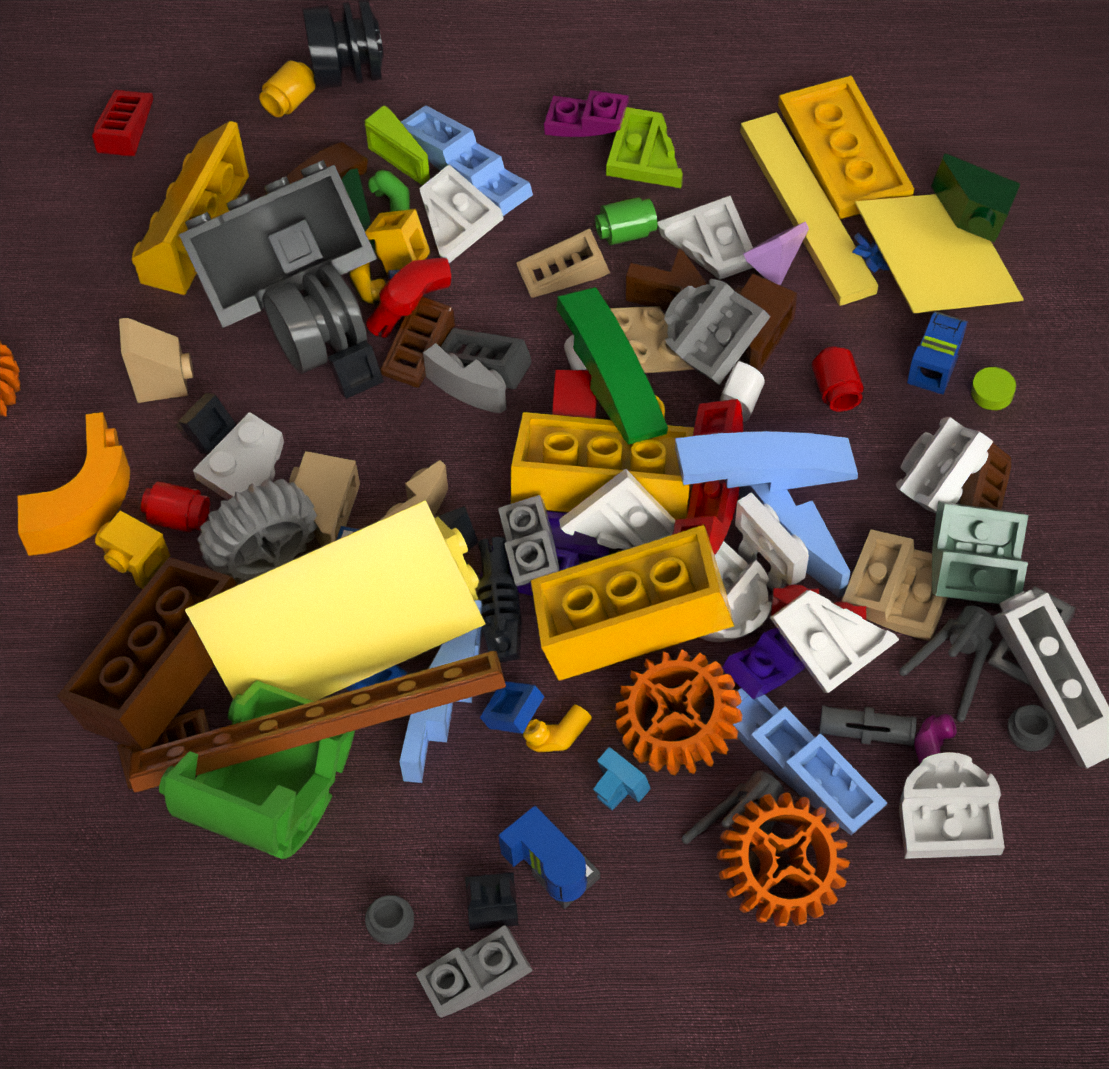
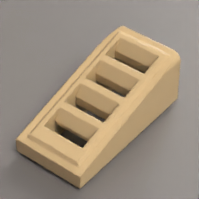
M590 228L516 262L531 298L589 282L610 273ZM589 255V258L581 260V256ZM572 259L574 265L567 268L565 261ZM557 264L559 272L552 275L549 266ZM541 268L545 278L537 281L533 270Z

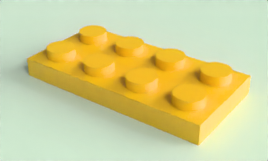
M852 76L779 95L778 107L839 219L860 214L855 201L913 196L914 187Z

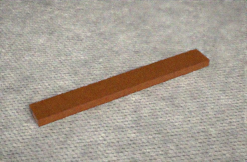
M497 651L486 652L134 752L130 757L129 781L134 793L160 785L162 776L167 768L170 766L175 767L189 751L198 754L196 775L505 688L506 684Z

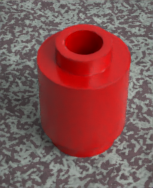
M837 346L823 349L812 362V369L822 400L833 411L844 412L851 410L861 403L864 390L853 354L850 350Z
M157 481L152 488H147L141 501V512L146 514V520L149 524L188 533L193 529L201 531L200 527L203 523L207 522L210 511V498L201 495L199 490Z

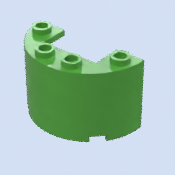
M256 680L243 695H236L231 703L228 719L232 721L233 725L314 701ZM355 730L199 774L196 778L198 754L189 751L175 767L170 766L164 772L159 785V793L165 795L167 809L173 817L280 859H286L302 847L323 816L332 798L329 788L335 782L336 771L339 773L343 772Z

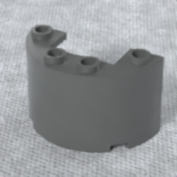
M324 160L300 170L304 177L290 183L287 176L264 186L267 192L264 196L252 200L248 193L226 203L229 211L211 219L209 213L206 212L185 222L188 230L179 234L180 239L223 328L262 311L264 307L262 297L263 293L287 282L292 283L298 291L303 290V275L311 273L318 279L317 271L322 266L332 265L342 275L377 259L335 165L327 167ZM306 218L323 258L285 274L268 235Z

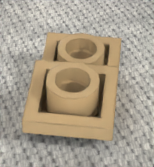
M439 460L429 468L418 470L405 483L408 501L394 505L380 520L426 500L434 516L448 491L446 465Z

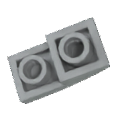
M436 343L423 352L426 377L443 391L462 402L486 411L500 414L506 410V384L497 371L494 369L488 370L477 359L464 367L461 360L455 354H447Z
M541 495L498 508L507 540L504 544L515 585L518 587L530 583L533 579L558 572L559 564L545 503Z
M504 925L465 951L458 947L417 972L416 975L437 1015L442 1018L500 991L533 970L510 929Z

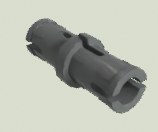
M822 705L819 734L860 739V744L870 745L871 740L906 744L913 747L916 733V717L874 713V708L864 707V711ZM846 723H855V724H863V725L860 726V725H852V724H846ZM871 726L887 727L888 729L876 728Z

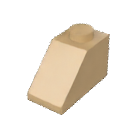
M129 318L119 319L121 354L137 402L188 396L187 379L194 378L190 353H182L178 337Z
M305 451L300 467L295 466L293 468L289 483L294 482L313 503V509L317 514L314 520L317 528L313 532L315 538L323 547L336 541L341 526L346 527L360 486L358 470L354 460Z

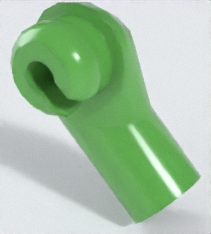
M377 171L376 175L369 179L368 188L371 193L375 192L377 197H382L386 194L390 198V212L410 209L409 189L390 171Z

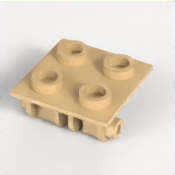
M660 306L610 308L630 342L644 373L694 370L666 343L668 324L664 320L665 315Z

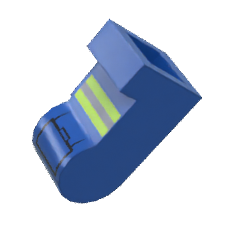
M936 311L933 313L921 344L917 347L912 358L907 384L944 395L958 359V352L968 321ZM920 368H927L943 374L942 377L937 379L928 378L923 375Z
M533 806L498 835L503 857L513 867L524 859L545 880L546 890L554 899L570 902L578 899L585 892L587 887L585 858L536 806Z

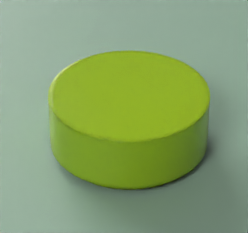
M987 367L975 375L971 387V395L980 407L988 410H1001L1012 402L1016 390V382L1008 371L998 367Z

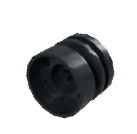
M358 0L359 18H352L349 1L342 2V20L334 21L328 5L302 8L317 90L342 86V68L346 67L351 68L357 84L363 83L361 65L368 64L372 81L382 80L381 67L384 58L378 20L370 8L369 0Z

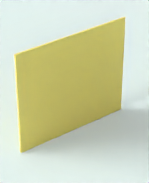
M936 194L855 201L861 216L913 314L1024 300L992 242L957 228Z

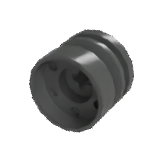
M329 264L318 268V279L311 273L303 275L302 283L305 296H302L296 287L289 282L263 293L264 308L273 332L289 362L300 374H304L327 362L325 342L329 344L335 353L347 349L348 344L354 346L365 340L367 341L366 330L358 303L339 272Z

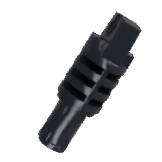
M492 537V545H489L487 538L478 542L483 577L479 580L477 589L478 598L482 602L481 615L485 622L482 630L488 651H497L501 663L520 659L522 620L518 587L514 583L513 575L509 574L508 558L504 544L507 540L502 537Z

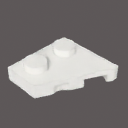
M731 196L657 222L659 232L664 239L678 249H682L687 256L720 280L753 268L743 255V253L752 249L753 246Z
M624 469L559 519L561 529L567 534L573 535L577 531L595 537L600 545L624 550L673 535L675 519L627 469Z
M806 590L770 617L824 693L832 691L899 641L894 633L875 626L862 619L861 616L831 603L829 599L811 590Z

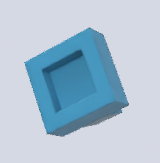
M609 747L597 760L604 775L593 790L598 794V800L613 811L627 795H630L639 803L651 789L646 775Z

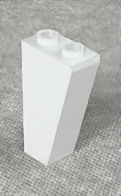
M1028 590L999 603L1003 612L992 618L1044 708L1051 715L1058 732L1078 766L1089 768L1109 758V706L1049 594L1044 593L1034 596L1032 590Z

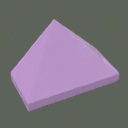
M805 221L770 237L743 253L746 261L764 278L781 285L809 227Z

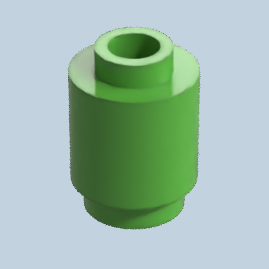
M640 197L602 205L600 214L595 215V225L599 238H606L609 245H615L648 237L649 232L657 230V216L650 199L641 200Z

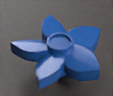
M858 232L854 238L860 245L852 252L862 256L869 269L874 273L879 269L890 271L876 242L874 241L870 244Z

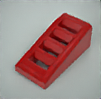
M115 90L92 133L97 153L135 157L154 99L152 93ZM120 110H122V111H132L133 113H130V112H120Z

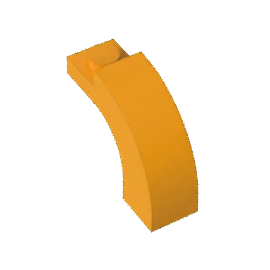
M103 412L86 414L87 456L82 469L74 479L52 491L17 496L18 534L28 556L60 551L83 542L97 533L105 523L109 522L120 508L129 486L130 467L122 445L119 446L117 431L115 428H108Z

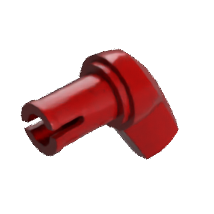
M445 257L411 261L396 273L380 289L379 296L381 302L366 321L368 330L378 337L381 330L385 327L381 333V338L388 337L401 316L410 315L424 294L449 288L451 285V270L448 259Z

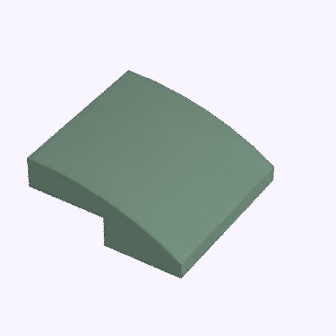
M938 501L932 548V594L940 597L999 604L1023 592L1028 562L1022 560L1021 555L1029 515L1022 512Z

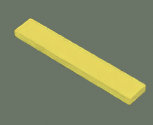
M772 113L741 123L740 133L793 226L806 221L809 230L803 243L838 305L842 306L877 294L878 283L862 256L852 252L856 248L855 244L778 113Z

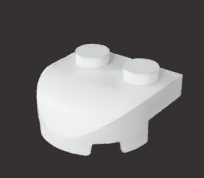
M945 417L940 420V428L935 435L925 432L920 436L901 464V469L907 475L903 480L900 479L896 483L900 491L925 509L934 513L937 512L938 501L955 504L959 501L963 492L961 487L971 473H976L985 464L988 458L987 450L993 443L991 439L980 431L965 428L951 417Z
M723 541L718 552L715 554V559L726 590L734 627L699 637L712 642L732 641L756 630L767 618L772 602H768L766 586L769 578L761 564L757 560L748 564Z
M938 753L923 759L921 764L907 777L900 799L899 814L905 859L1002 855L1005 846L998 806L1001 792L993 774L987 775L981 768L972 763L971 757L960 753Z

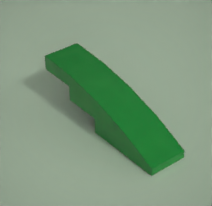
M594 287L558 296L556 310L573 333V349L591 374L590 389L627 444L667 434L668 426L644 370L620 324L598 289Z

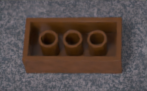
M168 557L57 695L58 699L85 730L139 751L151 748L214 667V663L185 609L237 586L233 577Z

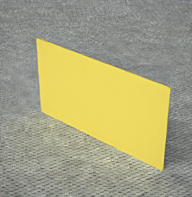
M426 500L185 609L233 700L236 695H243L258 680L303 698L317 701L485 625L484 619Z

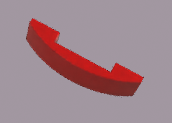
M738 399L699 404L693 436L744 432L742 406ZM725 479L693 484L687 517L675 520L673 534L704 525L715 556L731 525L740 487L727 489Z

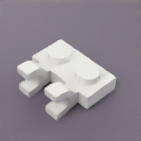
M752 492L738 500L735 526L743 534V540L738 548V553L748 564H751L756 560L757 553L760 552L771 565V570L768 574L769 581L766 584L772 591L773 588H784L786 583L788 585H796L805 579L809 555L803 541L794 534L790 535L780 524L773 508L766 503L762 504Z

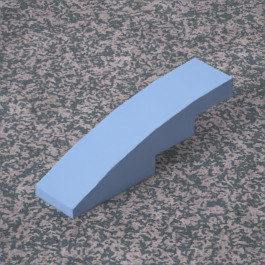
M427 105L401 121L408 132L427 153L430 163L440 171L446 166L451 165L502 210L503 216L533 195L530 182L506 170L500 155L476 143L472 129Z
M763 431L718 433L675 438V451L683 485L725 479L727 489L768 483L770 492L858 478L849 439L845 437L813 433Z
M768 483L741 486L739 490L741 499L752 492L762 504L766 503L773 508L780 524L790 535L794 534L803 541L809 555L806 573L837 597L844 596L851 572L813 501L796 506L787 489L770 492Z
M474 600L481 613L482 602L480 600ZM482 626L443 643L430 668L479 655ZM472 697L457 702L472 703ZM453 702L410 715L399 760L403 781L422 783L428 741L447 743Z
M742 688L738 690L742 702L737 708L741 710L743 717L742 722L732 724L738 731L737 737L801 797L809 798L810 804L814 808H826L825 816L831 821L839 823L840 828L852 835L886 806L887 802L821 733L814 737L786 706L779 710L766 695L752 699Z

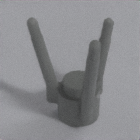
M966 606L957 619H949L943 629L900 668L899 674L906 676L949 637L952 644L948 651L950 657H956L959 652L971 654L975 651L976 655L956 716L958 722H963L970 708L985 657L993 646L989 636L995 628L994 619L986 610L980 607Z
M755 771L745 784L740 783L729 797L686 832L681 838L684 844L691 842L733 806L735 807L722 821L724 828H729L734 823L732 818L736 813L745 816L744 805L750 801H753L760 807V798L766 794H771L777 803L779 796L785 793L782 785L770 774L763 771ZM776 821L763 823L761 830L766 834L771 833ZM751 850L749 864L754 874L759 858Z

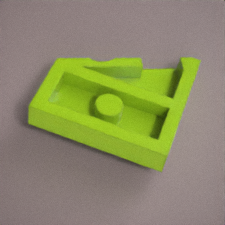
M626 108L621 128L616 131L606 164V176L675 188L682 187L683 173L681 168L677 166L674 157L675 149L671 138L667 136V126L662 113Z

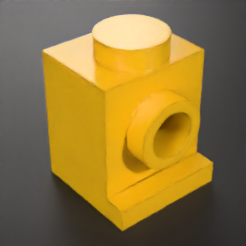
M416 209L379 213L365 231L368 240L375 239L376 254L382 260L387 275L388 270H401L411 261L426 259L430 253Z
M121 510L111 522L105 523L99 529L95 538L96 545L105 552V561L118 572H131L136 585L142 589L167 558L170 557L162 533Z

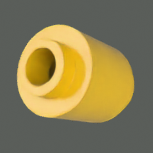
M287 61L262 86V92L259 94L262 106L275 117L291 114L315 90L314 74L302 62Z

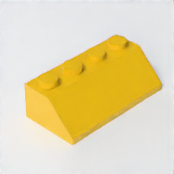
M229 121L198 140L192 153L186 155L182 171L177 180L169 185L166 199L159 212H155L152 215L149 230L144 239L134 247L132 263L136 267L141 284L185 295L197 272L179 236L180 233L188 230L185 222L206 212L209 213L211 219L228 212L229 209L226 203L238 198L249 177L236 122Z
M523 412L511 464V504L541 495L546 510L570 512L616 475L627 469L675 520L685 519L688 512L691 484L683 485L675 451V438L693 436L694 428L667 425V434L628 445L612 420Z
M704 525L531 580L541 648L559 681L734 627L726 590Z

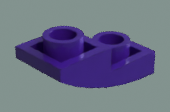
M774 628L764 632L755 646L730 655L722 668L726 674L732 676L734 682L752 699H756L781 686L806 667L778 628Z

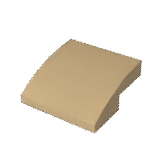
M871 529L842 602L850 603L853 606H866L867 620L914 638L930 641L934 636L948 597L932 594V553L914 549V539Z

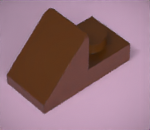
M679 248L671 272L654 266L630 263L626 275V301L650 307L660 306L661 309L667 310L672 300L687 286L697 288L707 283L685 252Z

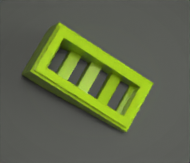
M382 106L365 120L368 149L419 184L424 185L430 180L427 153L388 107Z

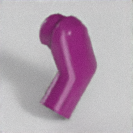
M942 714L939 717L932 715L924 720L914 740L919 764L926 757L941 753L940 748L944 739L955 737L957 728L951 715Z

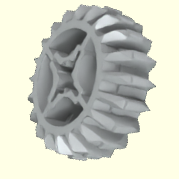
M267 479L260 486H255L252 483L247 490L241 493L235 491V496L228 501H221V507L208 514L210 521L203 523L200 527L202 533L197 540L203 554L202 558L209 569L232 576L237 584L294 560L298 553L304 552L307 549L305 543L312 541L315 537L313 531L317 528L314 522L317 514L313 509L314 505L301 488H298L294 482L287 483L284 479L276 480L274 483Z

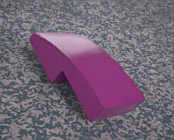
M590 90L587 100L553 96L544 122L545 135L587 137L618 131L623 122L629 96Z

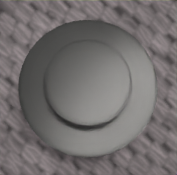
M1027 705L1018 708L1011 714L1007 723V733L1017 747L1027 751H1039L1046 748L1052 742L1055 735V724L1051 715L1044 708L1037 705Z
M386 895L376 899L369 906L365 915L367 931L374 940L382 944L401 942L409 936L414 927L412 907L405 899L394 895Z

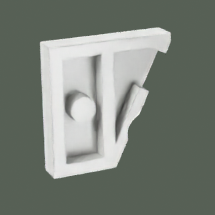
M451 165L446 166L419 188L440 258L446 257L449 263L504 219L502 210Z
M249 412L193 470L195 479L226 500L234 497L235 491L241 493L247 490L252 483L255 486H260L267 479L273 482L275 476L274 465L280 458L284 444L282 432Z

